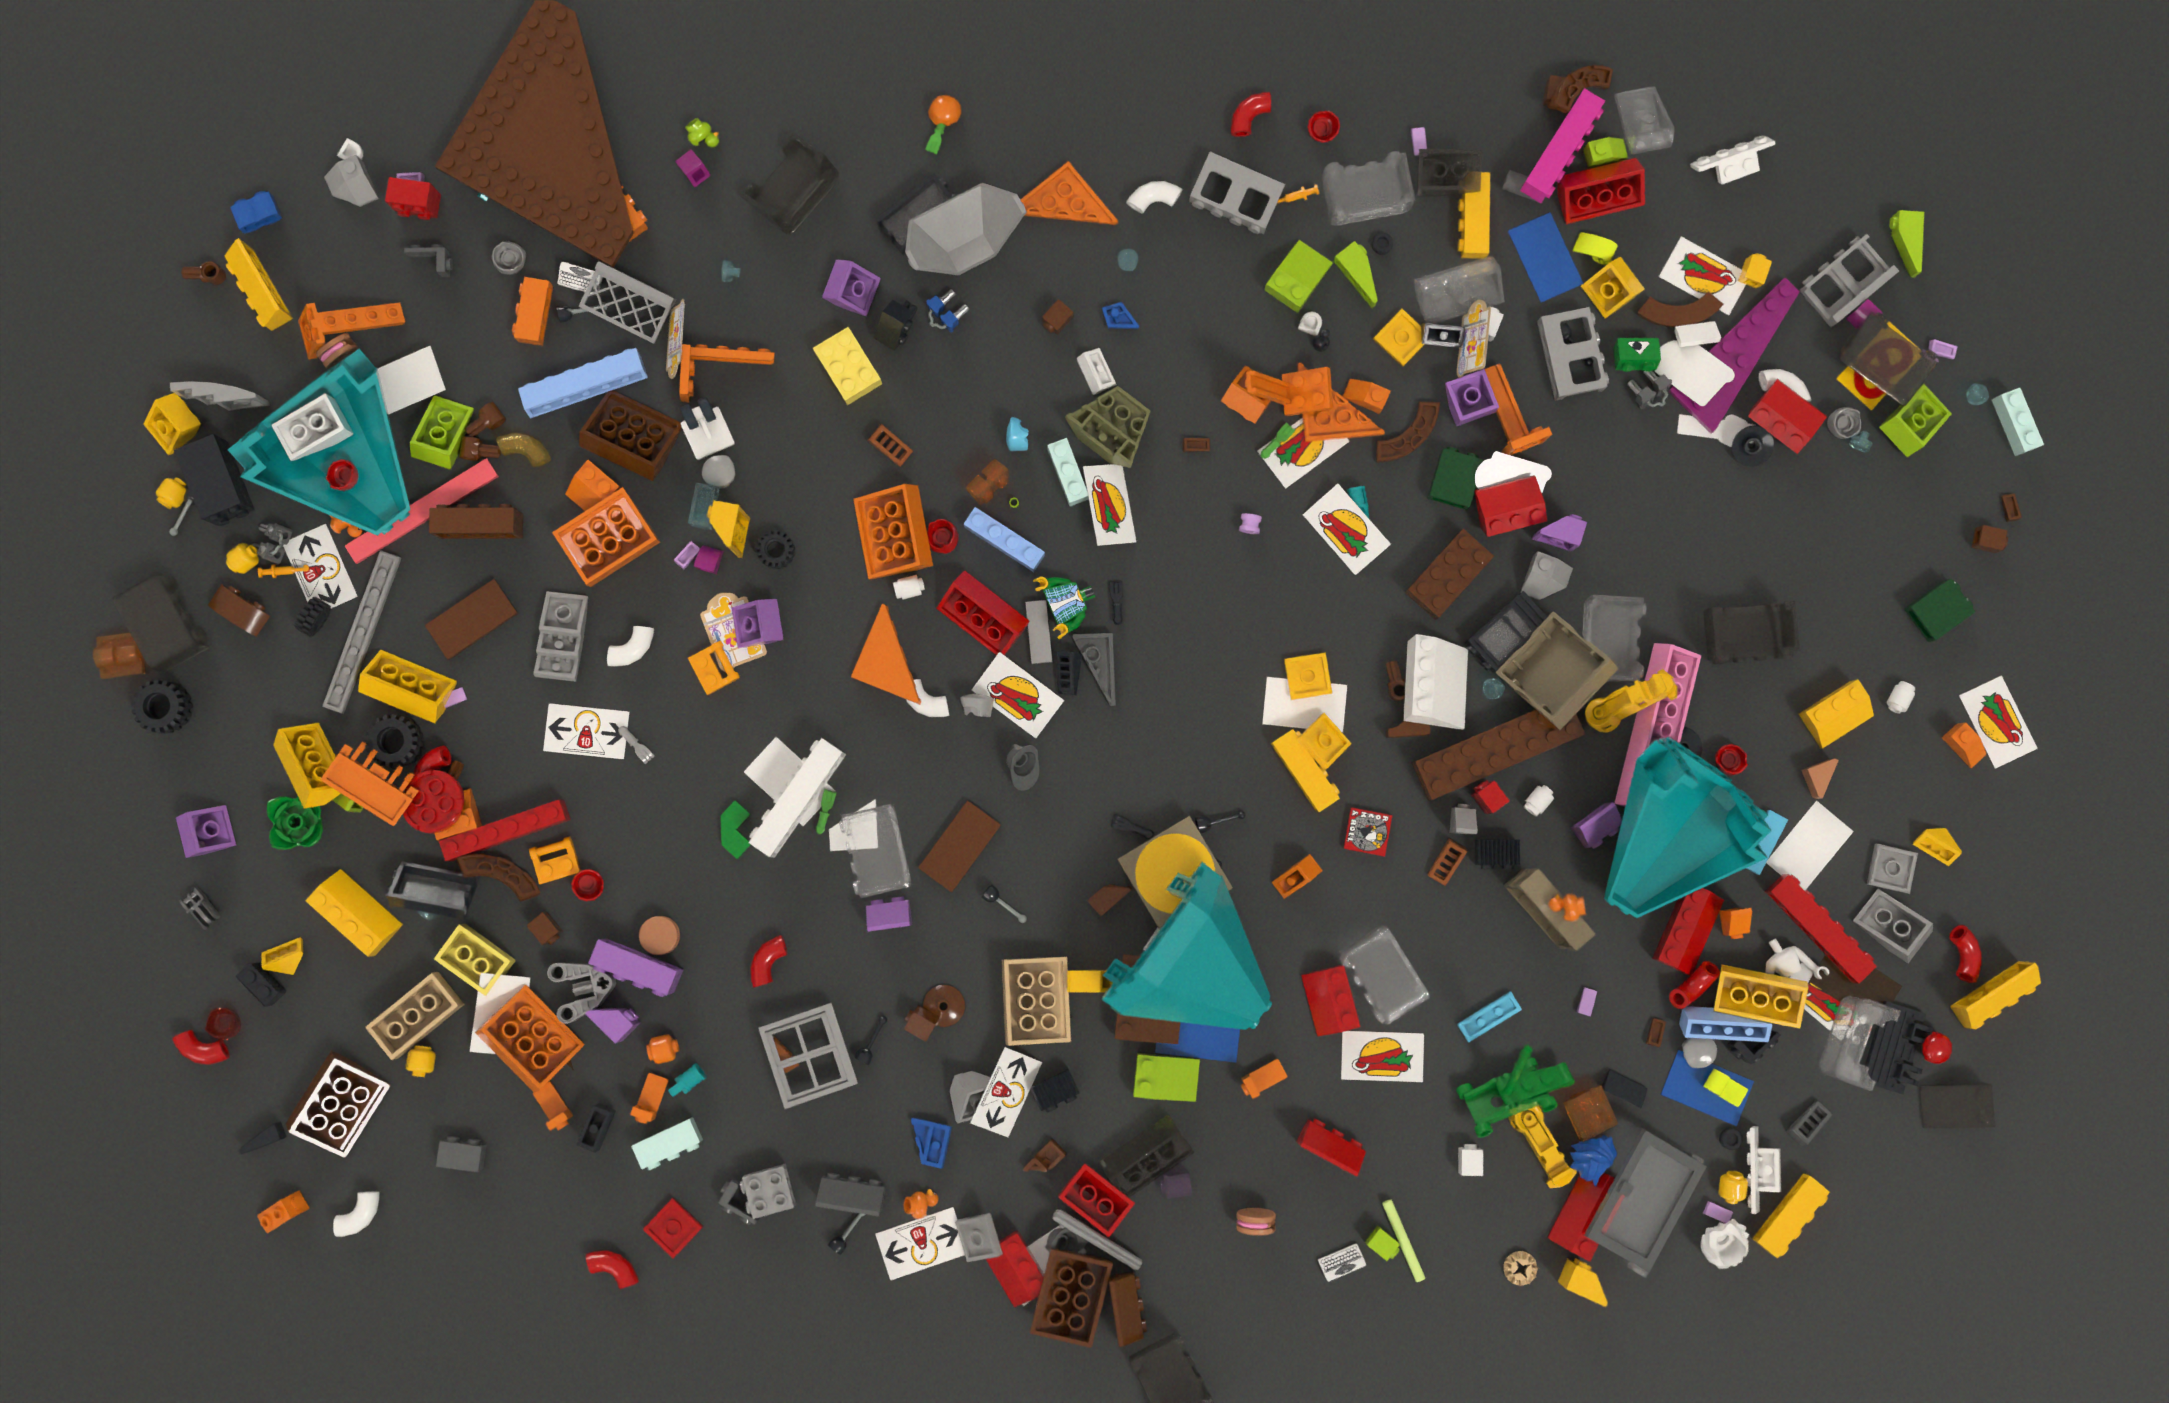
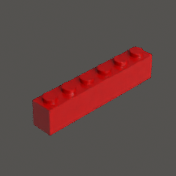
M559 799L443 839L439 843L445 861H454L459 856L474 854L571 819L565 801Z
M1782 874L1765 892L1852 983H1861L1877 967L1872 962L1874 960L1873 957L1858 947L1859 943L1852 936L1848 937L1844 933V927L1838 921H1833L1828 916L1830 914L1829 911L1814 901L1815 897L1808 890L1804 891L1801 888L1800 881L1794 875Z

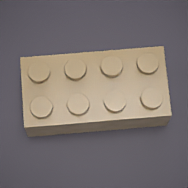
M434 972L365 1028L388 1057L394 1060L400 1058L465 1004L439 972Z

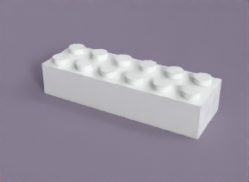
M822 738L820 741L816 740L810 748L812 753L808 758L804 757L798 765L800 770L796 776L791 775L785 784L788 786L784 793L780 792L773 801L775 803L773 809H768L761 818L764 822L760 827H755L749 836L751 838L749 843L769 857H776L846 756L845 753Z

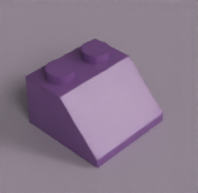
M836 260L822 298L838 307L867 316L881 278L852 261Z
M1485 369L1445 383L1449 409L1456 426L1493 414L1499 408Z
M1570 514V516H1566L1542 528L1532 536V539L1564 550L1573 551L1581 544L1587 522L1582 521L1580 516Z
M777 599L755 600L732 607L738 648L770 644L783 640Z
M1614 802L1605 803L1573 825L1571 829L1585 848L1592 847L1594 849L1603 843L1602 839L1605 836L1609 835L1611 837L1620 831L1619 826H1621L1622 819Z
M226 805L190 811L176 817L186 858L236 846Z
M903 896L891 898L892 902L883 903V899L871 901V905L866 906L867 931L912 925L909 900L904 901Z
M596 1008L585 1013L615 1044L623 1041L641 1023L638 1020L639 1015L631 1008L629 1010L627 1008Z

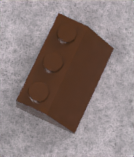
M1134 1271L1111 1274L1109 1283L1119 1347L1144 1339L1143 1332H1147L1146 1321L1141 1319L1140 1311H1144L1142 1298L1137 1296V1290L1141 1289L1139 1276H1134Z

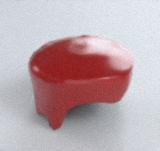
M938 519L929 523L927 535L930 549L936 553L943 554L954 550L959 537L956 526L945 519Z

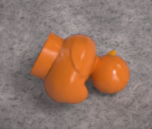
M330 516V527L334 532L340 534L341 530L347 528L350 536L359 537L361 535V528Z
M1556 894L1549 901V907L1552 911L1558 912L1564 907L1565 915L1563 918L1567 921L1574 922L1580 915H1586L1583 897L1577 898L1573 894H1567L1561 899Z
M931 1189L927 1191L926 1195L921 1191L915 1192L911 1197H906L904 1200L905 1213L911 1214L915 1219L926 1217L927 1207L935 1206L938 1203V1195L932 1192Z

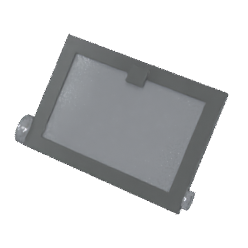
M1642 1129L1584 1236L1630 1261L1627 1267L1646 1278L1707 1167L1703 1165L1705 1160L1694 1154L1690 1157Z

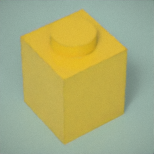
M1752 254L1745 259L1738 282L1756 289L1764 285L1772 261L1767 260L1766 256L1762 254Z

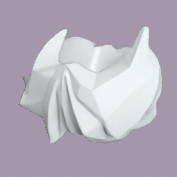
M1732 1219L1726 1224L1719 1222L1714 1228H1706V1233L1702 1235L1700 1244L1701 1251L1706 1259L1715 1264L1719 1269H1726L1741 1263L1743 1257L1747 1256L1749 1241L1747 1238L1749 1234L1745 1232L1746 1227Z

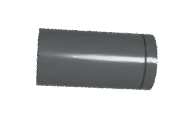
M1509 170L1502 189L1538 202L1520 191L1529 176Z

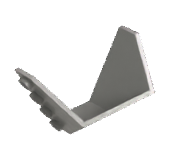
M980 183L909 220L905 253L909 258L908 262L915 270L961 275L997 255L1026 214L1025 206L1017 194Z

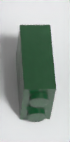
M1453 447L1443 448L1439 455L1427 499L1464 510L1470 508L1476 488V470L1483 460L1473 453L1465 455L1459 453V450Z
M1951 578L1942 581L1904 609L1928 643L1936 641L1976 612L1973 609L1971 600L1964 597L1960 591L1961 587Z

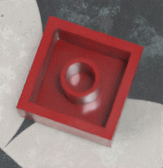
M389 177L385 202L397 215L402 217L416 215L423 220L438 217L441 194L431 183Z

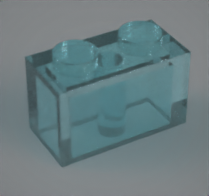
M696 483L688 524L691 527L712 531L713 526L707 514L709 506H713V501H718L720 490L717 486Z

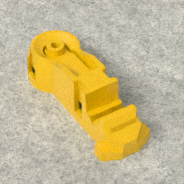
M1662 669L1657 671L1658 674H1653L1648 681L1640 682L1636 680L1634 681L1635 685L1631 687L1626 685L1614 691L1606 698L1600 697L1592 700L1585 710L1587 723L1599 732H1610L1618 727L1622 719L1666 697L1671 701L1676 699L1678 686L1675 684L1674 677Z
M1539 1105L1528 1109L1530 1111L1525 1110L1524 1113L1520 1112L1508 1117L1511 1126L1524 1134L1548 1175L1547 1186L1549 1188H1558L1570 1183L1577 1171L1567 1165L1563 1158L1565 1156L1556 1148L1558 1144L1544 1123V1113Z

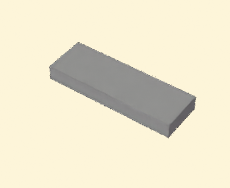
M1046 600L1026 602L1027 619L1030 621L1028 632L1031 663L1052 662Z

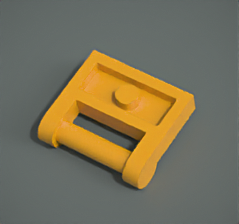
M718 641L688 658L707 695L740 678L723 650L724 645L722 641ZM714 652H716L728 675L724 679L711 656Z
M570 836L563 838V841L537 848L535 846L529 848L539 884L571 876L581 870ZM567 849L568 854L541 862L540 856Z

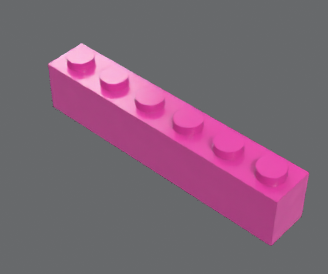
M1584 88L1520 190L1521 192L1539 203H1542L1545 197L1550 198L1555 190V187L1552 185L1555 181L1560 182L1565 174V171L1562 169L1564 166L1569 167L1575 158L1572 153L1574 150L1579 152L1585 141L1582 137L1584 134L1589 136L1595 126L1592 124L1593 120L1598 121L1604 112V109L1601 107L1605 100Z

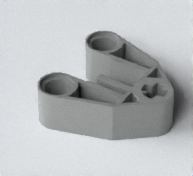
M552 964L547 971L551 981L561 982L590 976L591 980L572 984V990L575 996L592 992L595 995L560 1006L557 1011L558 1020L562 1023H571L586 1015L585 1013L588 1010L601 1006L615 988L616 979L612 977L613 975L608 972H598L593 969L594 965ZM558 966L563 969V976L561 978L555 975V969ZM603 977L604 980L609 981V984L606 985L607 988L605 987V985L601 986V981H603ZM566 1008H570L573 1012L571 1019H567L564 1016Z

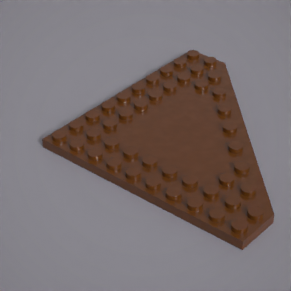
M555 0L534 1L436 163L435 168L614 268L633 236L634 230L593 80L578 16L575 11Z

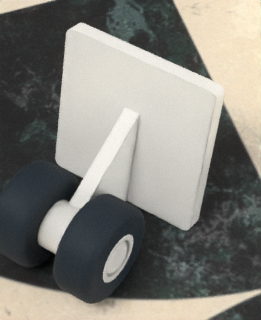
M707 397L698 399L699 406L692 409L689 404L680 407L685 421L681 422V426L697 460L735 444L719 407L712 409Z

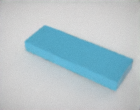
M1767 810L1768 816L1764 820L1772 831L1759 843L1768 858L1788 819L1771 810ZM1768 858L1746 869L1760 875Z
M1509 991L1457 1023L1467 1042H1470L1522 1009L1512 992Z

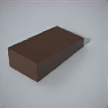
M1209 438L1183 439V452L1210 451Z
M2015 493L2001 496L2006 522L2021 519L2022 516Z
M1652 1018L1646 1040L1647 1045L1657 1048L1661 1046L1666 1025L1665 1021Z

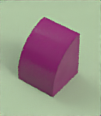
M692 149L675 161L694 187L711 176L703 162Z
M1867 299L1846 320L1861 333L1883 312Z
M703 545L698 552L694 567L717 575L724 551Z

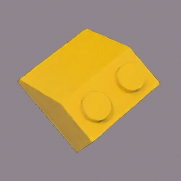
M1621 256L1611 261L1581 285L1604 318L1609 317L1645 290Z
M175 393L156 399L143 423L168 455L173 454L175 449L182 447L191 440L201 425L197 416L190 411L186 403Z
M1567 1258L1558 1283L1567 1290L1606 1307L1607 1300L1597 1275L1591 1271L1592 1267L1580 1259L1575 1258L1572 1261Z

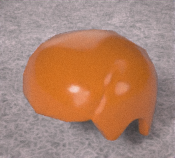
M940 95L931 103L928 110L929 118L935 125L942 123L950 126V124L958 121L961 115V105L954 97Z

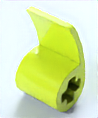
M1581 232L1573 252L1591 255L1595 262L1607 265L1611 262L1618 245L1609 239Z
M1714 1068L1703 1085L1704 1088L1736 1107L1740 1106L1748 1092L1747 1088Z

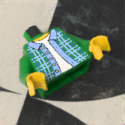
M1039 577L1034 579L1033 582L1038 581L1040 583V587L1035 588V590L1040 591L1044 589L1043 593L1057 623L1053 631L1059 630L1061 632V635L1057 638L1061 639L1067 633L1077 629L1086 616L1087 607L1085 601L1095 597L1091 586L1079 590L1077 583L1072 582L1070 579L1059 577Z

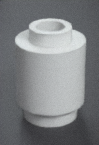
M917 575L898 579V582L893 583L897 599L922 595L921 590H925L922 578H918Z
M1900 681L1898 685H1895L1887 701L1889 709L1898 714L1906 712L1915 695V687L1904 681Z
M1545 785L1542 787L1537 786L1525 800L1526 804L1523 807L1537 817L1553 801V791Z

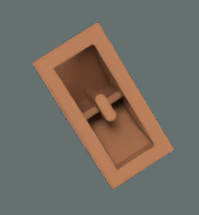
M1828 759L1801 770L1813 798H1823L1839 760Z

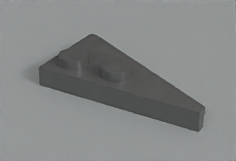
M1113 633L1074 634L1073 640L1110 706H1116Z

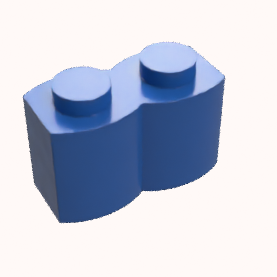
M257 192L251 199L237 200L230 207L239 230L244 234L282 219L274 196L270 192Z

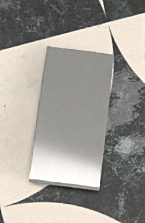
M193 381L170 383V391L184 399L196 398L207 405L218 404L229 411L270 406V402L258 394L234 386Z
M546 591L539 625L540 635L533 673L535 677L576 682L585 632L588 596Z

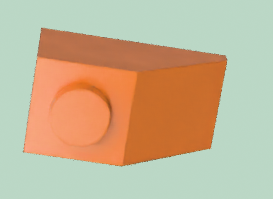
M1350 379L1342 397L1380 414L1391 391L1372 382Z
M1966 722L1956 724L1942 737L1969 768H1973L1986 755L1981 738Z
M1309 854L1271 883L1285 899L1313 880L1323 870L1311 854Z
M1739 907L1719 911L1724 936L1738 939L1743 938V934L1750 933L1751 908Z

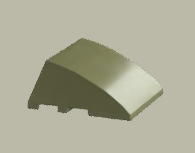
M1117 386L1088 405L1085 404L1081 409L1069 413L1065 418L1077 439L1108 463L1131 468L1150 410Z

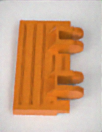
M362 742L351 758L348 755L353 748L345 744L320 780L394 826L418 792L412 786H410L406 793L403 792L414 774L411 772L407 774L404 782L398 788L392 783L400 775L403 767L399 765L389 780L385 781L390 772L374 762L369 770L366 769L378 751L373 749L362 765L356 761V758L363 752L366 743Z

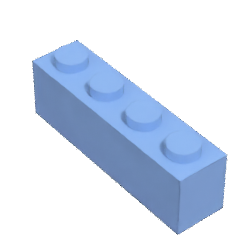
M976 507L964 523V527L1032 572L1036 570L1045 556L1043 550Z
M1687 1006L1682 1009L1679 1021L1681 1030L1686 1038L1769 1042L1772 1023L1716 1012L1714 1008Z

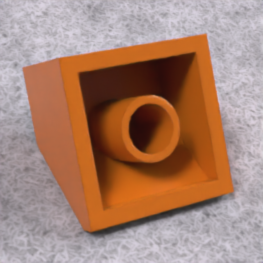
M1245 366L1231 383L1221 402L1226 404L1228 408L1241 414L1246 420L1256 423L1271 400L1248 393L1245 387L1246 372L1253 370Z
M587 460L574 475L565 495L586 511L621 487L591 461Z
M471 788L463 791L464 808L457 822L443 832L434 833L437 841L482 826Z

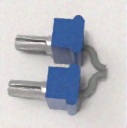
M952 289L940 299L935 295L931 300L926 301L927 307L930 310L928 316L931 321L929 324L940 329L947 328L949 332L954 331V328L959 324V318L969 310L968 306L964 304L955 313L949 310L945 315L940 316V313L945 310L944 305L955 296V292ZM932 313L935 317L941 318L943 326L933 323Z

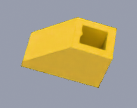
M1106 970L1067 971V992H1107L1113 983L1103 976Z

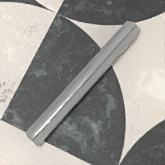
M1058 1209L1055 1211L1053 1220L1136 1270L1140 1268L1142 1264L1140 1258L1064 1211Z

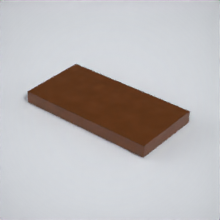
M493 579L427 623L425 627L447 660H450L519 613L496 579Z
M967 800L918 868L952 893L1000 828L1001 824Z

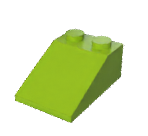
M1299 240L1274 272L1264 290L1299 313L1333 262Z
M1923 384L1889 415L1879 428L1908 457L1923 448L1952 413Z
M434 395L410 441L411 457L451 470L460 452L461 440L466 434L465 428L469 426L474 408Z
M1137 1053L1133 1096L1148 1099L1196 1102L1200 1059Z

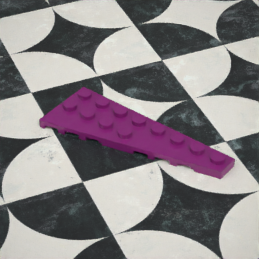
M1786 278L1774 287L1709 351L1710 354L1733 370L1735 377L1732 381L1726 382L1705 406H1700L1674 386L1668 391L1710 434L1719 426L1800 292Z

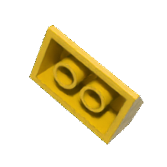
M1859 679L1849 681L1800 712L1799 716L1819 747L1823 749L1873 717L1874 713L1870 696Z

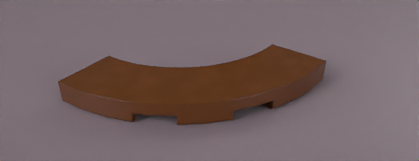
M1592 65L1572 71L1557 86L1549 106L1563 113L1570 112L1573 101L1584 88L1597 87L1603 90L1609 89L1613 69L1602 65Z
M1709 291L1699 300L1682 306L1666 305L1649 297L1636 314L1650 323L1675 328L1676 326L1697 324L1716 313L1724 304Z
M1419 402L1416 417L1403 434L1393 439L1377 441L1376 462L1397 460L1415 451L1427 439L1434 428L1439 414L1440 402Z
M468 854L459 856L456 859L464 878L486 876L497 879L506 884L516 894L520 902L539 896L541 893L528 873L507 859L484 854Z

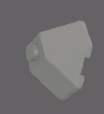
M357 155L337 162L325 175L330 192L336 198L346 200L359 207L379 199L364 162Z
M1538 551L1532 557L1520 593L1524 591L1529 597L1541 600L1565 589L1573 568L1558 558Z
M974 1071L954 1076L950 1088V1096L957 1123L972 1120L991 1077Z

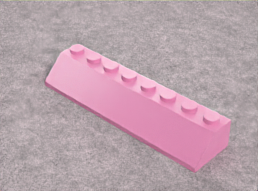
M1654 643L1645 680H1650L1649 678L1653 674H1658L1657 671L1664 669L1674 677L1675 684L1678 686L1677 698L1671 701L1666 697L1637 712L1614 804L1626 806L1636 759L1654 740L1671 737L1680 743L1702 655L1672 644Z

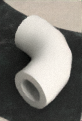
M1152 181L1138 187L1126 203L1140 213H1144L1146 208L1154 202H1164L1172 207L1183 189L1166 181Z
M1782 369L1760 371L1759 383L1764 391H1767L1778 378L1805 400L1811 401L1810 393L1804 382L1795 374Z
M633 626L632 637L626 644L609 646L607 654L608 666H625L641 659L650 647L654 628Z
M921 679L914 680L921 704L919 705L906 699L907 703L916 712L928 717L950 716L946 696H930L924 691Z
M380 1192L357 1193V1204L354 1210L349 1214L337 1215L333 1224L335 1236L343 1237L356 1234L368 1226L377 1213Z

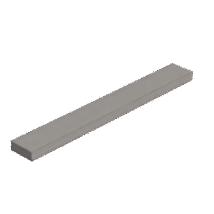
M380 550L322 707L344 714L402 559L401 557Z

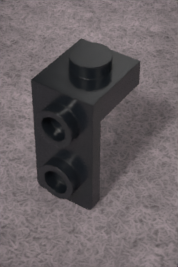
M1771 1031L1769 1042H1760L1751 1051L1740 1040H1731L1728 1045L1732 1048L1730 1050L1737 1059L1740 1060L1742 1058L1744 1062L1752 1064L1757 1063L1763 1057L1762 1053L1767 1048L1771 1049L1774 1047L1781 1035L1777 1031Z

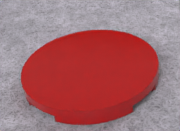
M427 770L414 776L404 793L407 792L410 786L417 789L418 792L403 813L405 820L416 830L425 833H439L449 829L457 822L464 808V792L460 783L452 775L438 770Z

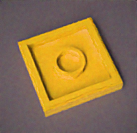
M1403 309L1373 338L1402 367L1425 345L1421 343V326Z
M1326 652L1284 659L1291 700L1332 694Z
M1325 713L1321 714L1297 738L1299 743L1323 770L1329 768L1352 744Z

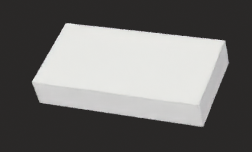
M1715 321L1676 326L1674 330L1680 347L1720 342L1721 339Z

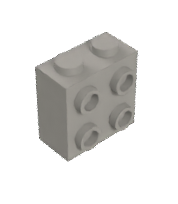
M786 1164L746 1174L742 1177L743 1181H740L742 1193H746L748 1202H746L747 1212L752 1214L753 1219L788 1210L796 1206Z

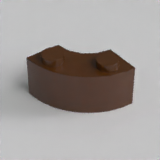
M221 584L208 606L233 624L257 637L270 617L264 611L266 607L256 601L254 603L249 602L240 595L241 591L231 585L227 588Z

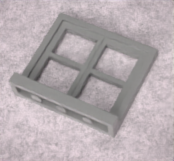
M832 1003L759 1027V1032L785 1109L858 1084ZM822 1017L830 1044L807 1052L799 1025ZM795 1027L803 1054L780 1061L772 1034ZM833 1051L841 1078L818 1086L810 1059ZM806 1061L814 1088L792 1095L783 1068Z

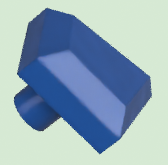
M1122 302L1102 308L1108 328H1139V325Z

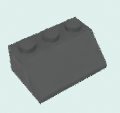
M828 1173L827 1176L824 1175L821 1179L815 1206L879 1216L883 1208L886 1185H883L880 1180L869 1179V1182L861 1181L860 1177L848 1176V1179L840 1178V1174Z

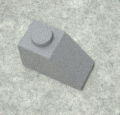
M1458 804L1457 807L1451 808L1449 833L1477 834L1476 809H1470V805Z

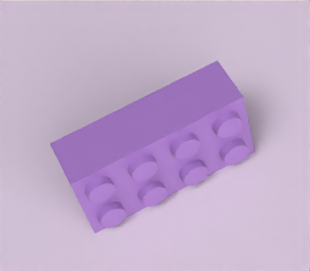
M607 938L598 939L589 960V964L594 965V970L601 973L611 972L613 973L612 977L621 981L631 980L633 981V986L644 989V987L653 989V994L661 997L675 992L684 970Z

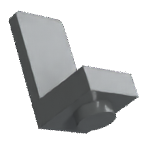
M411 245L410 248H404V253L410 258L436 257V272L441 277H450V270H453V260L450 258V252L444 246L431 245V248H423L420 245Z
M735 1178L731 1182L726 1181L720 1191L723 1194L719 1201V1204L722 1205L721 1209L729 1214L736 1213L740 1216L739 1219L748 1225L751 1223L756 1224L759 1218L753 1219L752 1214H748L747 1210L731 1201L740 1186V1181Z

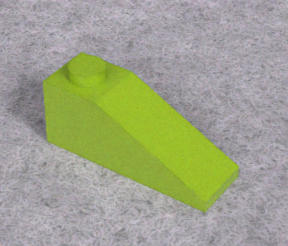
M1899 210L1891 217L1889 227L1892 229V238L1909 276L1916 277L1922 272L1924 212Z
M1354 241L1337 254L1333 262L1369 306L1373 308L1378 300L1368 256L1366 255L1367 251L1361 244L1358 245Z

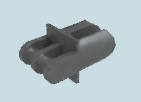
M195 887L194 892L188 893L187 898L181 899L179 902L185 908L186 913H190L200 926L206 930L209 924H213L216 921L215 918L219 919L221 915L209 902L210 898H207L198 887ZM192 902L194 906L190 907L189 903Z

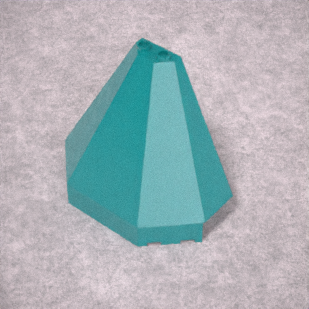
M357 349L317 377L228 449L245 469L240 477L377 536L381 532L383 534L388 533L393 528L392 524L397 520L401 522L410 515V503L378 368L371 363L360 349ZM326 393L336 400L354 434L336 445L291 461L272 424ZM340 459L351 461L356 466L359 475L357 484L352 489L346 491L330 488V484L326 480L329 466Z
M1671 737L1654 740L1636 759L1604 899L1611 906H1618L1624 914H1631L1638 918L1767 859L1768 857L1759 843L1772 831L1764 820L1768 814L1754 805V801L1742 789L1739 790L1732 784V779Z
M1201 862L1190 878L1177 873L1166 888L1169 893L1182 899V901L1133 968L1115 958L1103 974L1113 984L1102 997V1000L1108 1003L1110 1008L1118 1014L1125 1016L1243 1030L1249 1027L1254 1029L1259 1024V1018L1262 1014L1267 1012L1272 1006V1002L1269 1000L1270 993L1223 876L1217 874Z

